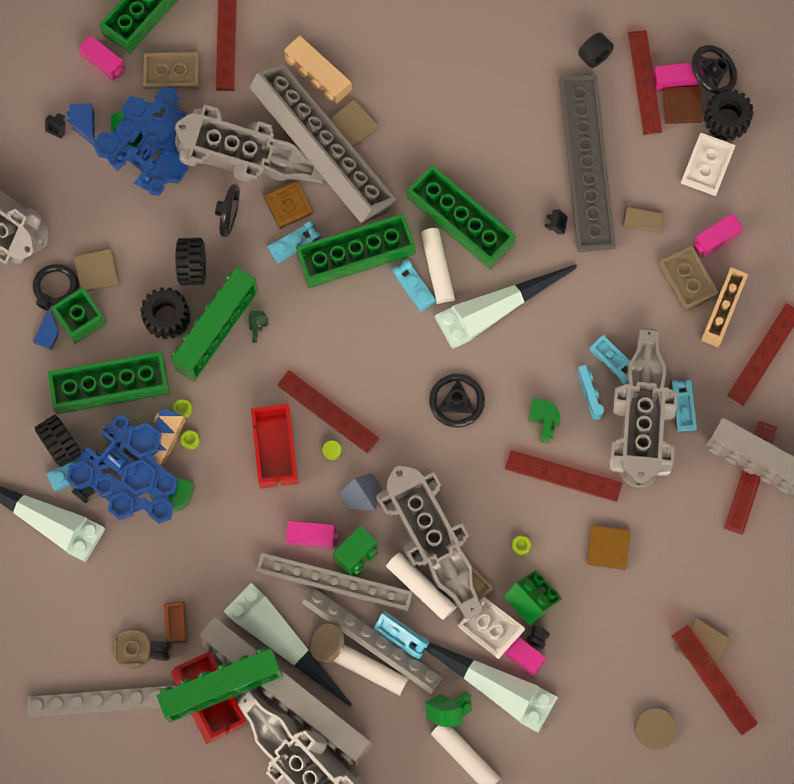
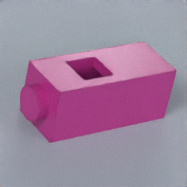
M91 35L78 47L80 55L114 81L124 73L125 65L123 60Z
M692 63L654 67L655 91H661L663 87H693L700 85L693 73Z
M732 213L697 235L694 240V248L698 254H702L705 258L741 235L743 226Z
M288 521L287 544L333 548L334 543L338 542V531H335V525Z
M520 637L503 653L533 677L546 661V657Z

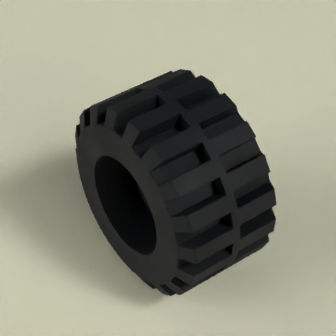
M726 89V92L720 90L718 94L715 93L712 96V99L710 98L704 121L706 122L707 129L710 128V133H715L717 138L721 136L723 140L728 138L735 140L736 136L740 138L743 133L747 132L754 111H752L753 104H750L751 100L749 97L745 98L746 94L743 92L739 94V90L736 89L734 92L731 89ZM731 109L737 113L739 118L736 120H726L720 115L719 111Z
M178 238L176 242L175 263L179 285H203L205 282L206 254L202 238Z
M161 287L160 291L155 289L152 291V295L148 293L146 295L147 300L142 301L143 307H141L140 311L144 325L151 335L155 334L157 338L162 336L163 339H167V336H171V339L175 338V334L181 335V330H186L187 323L190 322V311L185 297L180 295L177 290L173 292L172 288L169 287L167 290H164V287ZM171 306L176 309L175 315L169 320L161 321L155 318L156 312L161 307Z
M54 414L35 426L36 434L58 466L63 467L81 455L80 448L57 415Z

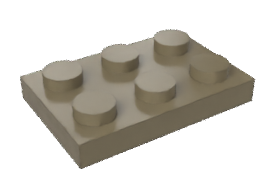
M199 52L144 53L143 88L161 89L165 86L175 89H199Z
M693 246L685 248L658 262L684 311L719 295Z

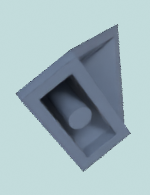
M370 473L354 478L339 495L349 510H376L378 503L376 495L381 492L382 488L373 474Z

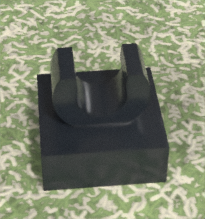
M57 113L55 117L48 115L45 119V132L62 139L65 135V121H63L65 116Z
M560 209L553 210L552 214L546 216L551 221L550 224H545V227L548 230L555 231L557 234H565L568 217Z

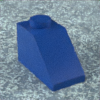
M92 103L70 104V111H67V122H70L72 129L92 145L95 141V119Z

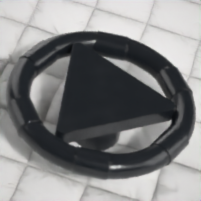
M705 45L695 51L692 58V70L699 84L713 94H718L720 90L726 92V89H731L732 91L737 82V70L731 57L723 49L713 45ZM707 52L716 53L720 58L714 60L707 57H703L701 55ZM699 64H700V66H701L703 72L705 73V75H706L708 81L705 80L704 77L702 76V74H701V72H700ZM729 68V84L722 88H717L726 70Z
M232 184L227 191L225 200H218L216 204L215 215L221 216L219 231L222 237L229 236L237 215L240 188L237 184Z
M451 374L441 378L433 386L429 396V405L435 418L444 425L455 428L466 427L474 423L482 414L485 407V396L476 380L463 374ZM452 381H456L437 408V394L440 388ZM460 381L465 382L476 391V410ZM440 412L468 413L472 415L463 420L455 421L450 420Z

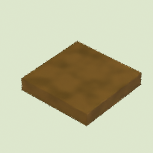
M298 181L264 195V199L279 229L313 215V210Z
M592 525L587 565L626 570L631 530Z

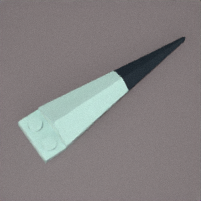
M572 265L453 305L451 308L436 314L435 320L453 350L468 343L524 302L575 270L577 265Z
M0 486V503L68 554L86 563L105 531L103 526L84 516Z
M252 583L224 610V613L240 628L271 648L345 704L352 706L351 702L319 662L312 657L311 652L267 597Z
M429 642L427 648H424L518 722L539 733L558 699L557 696L540 688V686Z

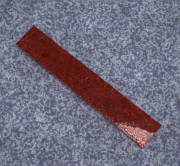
M218 0L216 91H235L237 0Z
M647 30L628 32L643 135L662 133Z
M787 303L785 304L727 396L742 406L745 405L794 328V307Z
M290 370L277 384L280 389L368 454L379 440L378 436Z
M758 421L754 435L772 444L777 427ZM742 470L724 529L743 535L761 480L760 476L749 474Z
M510 450L505 470L613 502H617L622 483L513 450Z
M687 624L671 635L739 734L743 735L758 724L689 625Z

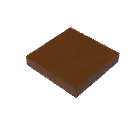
M700 86L663 87L665 124L702 123Z

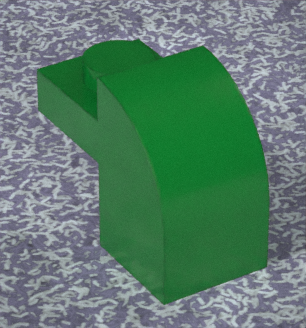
M533 398L529 421L544 424L540 442L548 443L549 438H553L554 426L559 427L560 413L557 407L550 401Z
M177 478L176 494L169 496V502L174 506L173 512L184 509L190 503L195 489L192 481Z
M465 691L452 700L442 694H438L425 702L426 719L442 727H454L462 724L463 716L472 711L471 694Z

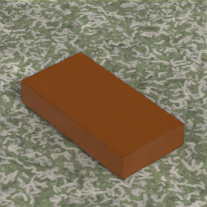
M184 602L164 603L166 642H187Z

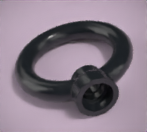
M52 264L42 268L33 280V292L37 297L36 305L43 310L49 311L51 306L76 292L78 281L75 273L67 266L61 264ZM51 272H62L70 280L69 290L59 298H52L47 294H43L40 289L41 280Z

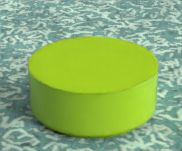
M179 399L174 403L173 411L184 416L186 419L192 414L193 407L187 399Z
M187 430L182 433L180 442L186 450H194L199 446L200 438L197 432Z
M330 440L323 445L322 453L327 460L334 461L341 456L342 449L337 441Z
M524 535L516 536L512 541L513 552L519 556L529 553L531 549L530 539Z

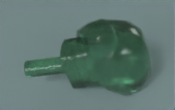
M252 310L249 313V330L253 331L252 343H257L258 331L262 332L263 327L268 326L269 318L266 317L264 311Z

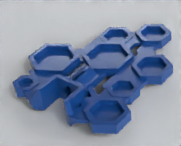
M165 86L159 90L154 102H147L143 98L130 96L121 108L125 117L119 122L114 132H101L92 144L98 157L107 158L117 171L127 161L137 167L141 172L134 181V184L143 190H148L150 195L159 196L165 189L164 184L168 182L178 184L189 169L186 164L179 160L180 153L175 152L177 150L175 145V125L187 113L178 109L180 98L176 89ZM160 109H164L162 117L152 115L153 113L157 114ZM139 133H141L143 138L136 147L126 146L128 142L133 143ZM158 149H161V153L153 162L152 157Z
M123 415L114 417L113 422L107 424L101 430L104 439L111 443L100 457L88 447L85 448L79 456L78 462L69 465L67 482L77 490L89 486L92 487L98 495L109 501L108 511L118 520L133 516L134 512L142 509L148 512L149 517L158 524L171 520L174 506L169 502V496L176 494L178 479L155 462V456H153L159 452L162 434L148 422L135 426L134 424L130 425L129 419ZM124 448H126L139 460L134 461L132 458H130L127 454L124 453ZM112 468L122 476L121 482L110 473L104 474L101 471ZM149 493L154 497V500L149 501L145 497L140 498L138 496Z

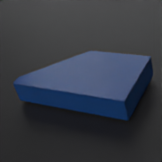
M47 311L33 342L52 350L59 331L51 312Z

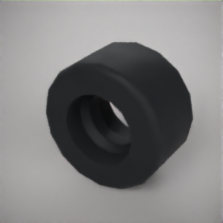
M602 32L596 33L584 42L578 56L590 68H594L609 57L614 45Z

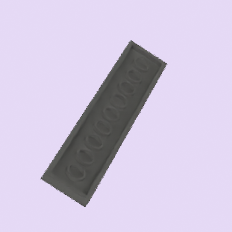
M597 75L560 77L577 252L613 250L616 246Z

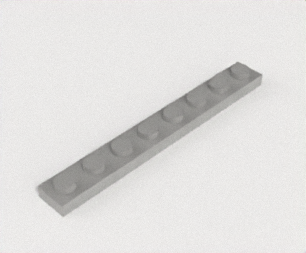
M262 552L256 569V573L406 612L409 611L413 596L412 591Z
M313 588L304 598L303 605L330 624L341 628L347 636L430 694L441 683L443 677L317 589Z
M169 686L27 697V717L161 708L156 695L160 694L161 689Z

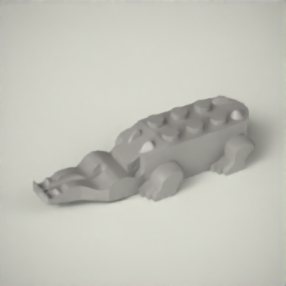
M204 104L203 108L194 109L192 114L186 115L175 125V145L180 153L179 160L183 164L189 166H196V163L212 165L233 172L236 179L245 182L256 180L263 173L279 181L294 179L318 182L321 185L326 181L309 159L294 144L273 139L274 134L270 124L257 121L250 123L244 128L221 121L222 117H220L221 113H219L218 108Z
M0 190V261L5 265L10 262L22 264L26 257L46 247L49 240L48 229L37 211L31 208L26 209Z
M641 328L639 330L637 351L628 364V384L615 388L613 413L623 417L622 438L620 440L616 439V442L611 443L609 468L613 472H620L626 483L637 488L652 484L657 476H669L672 473L674 463V447H671V444H667V442H663L664 420L675 418L677 392L664 387L666 365L659 351V331L656 329Z
M397 466L392 470L387 480V489L378 493L376 500L386 515L397 516L410 540L403 547L408 560L413 566H425L428 564L437 587L453 599L465 619H471L480 614L483 608L473 588L472 566L460 549L467 541L466 539L469 538V534L458 519L447 521L434 497L440 491L439 488L442 487L435 472H432L430 469L419 472L411 467ZM398 471L402 472V474L396 475Z
M252 690L245 692L239 698L237 704L251 725L255 742L271 759L266 773L276 784H367L362 777H354L328 749L327 741L321 734L309 730L298 732L294 721L289 716L277 712L268 703L260 699L258 695H255Z

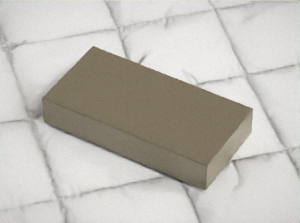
M627 207L624 227L661 233L664 214Z

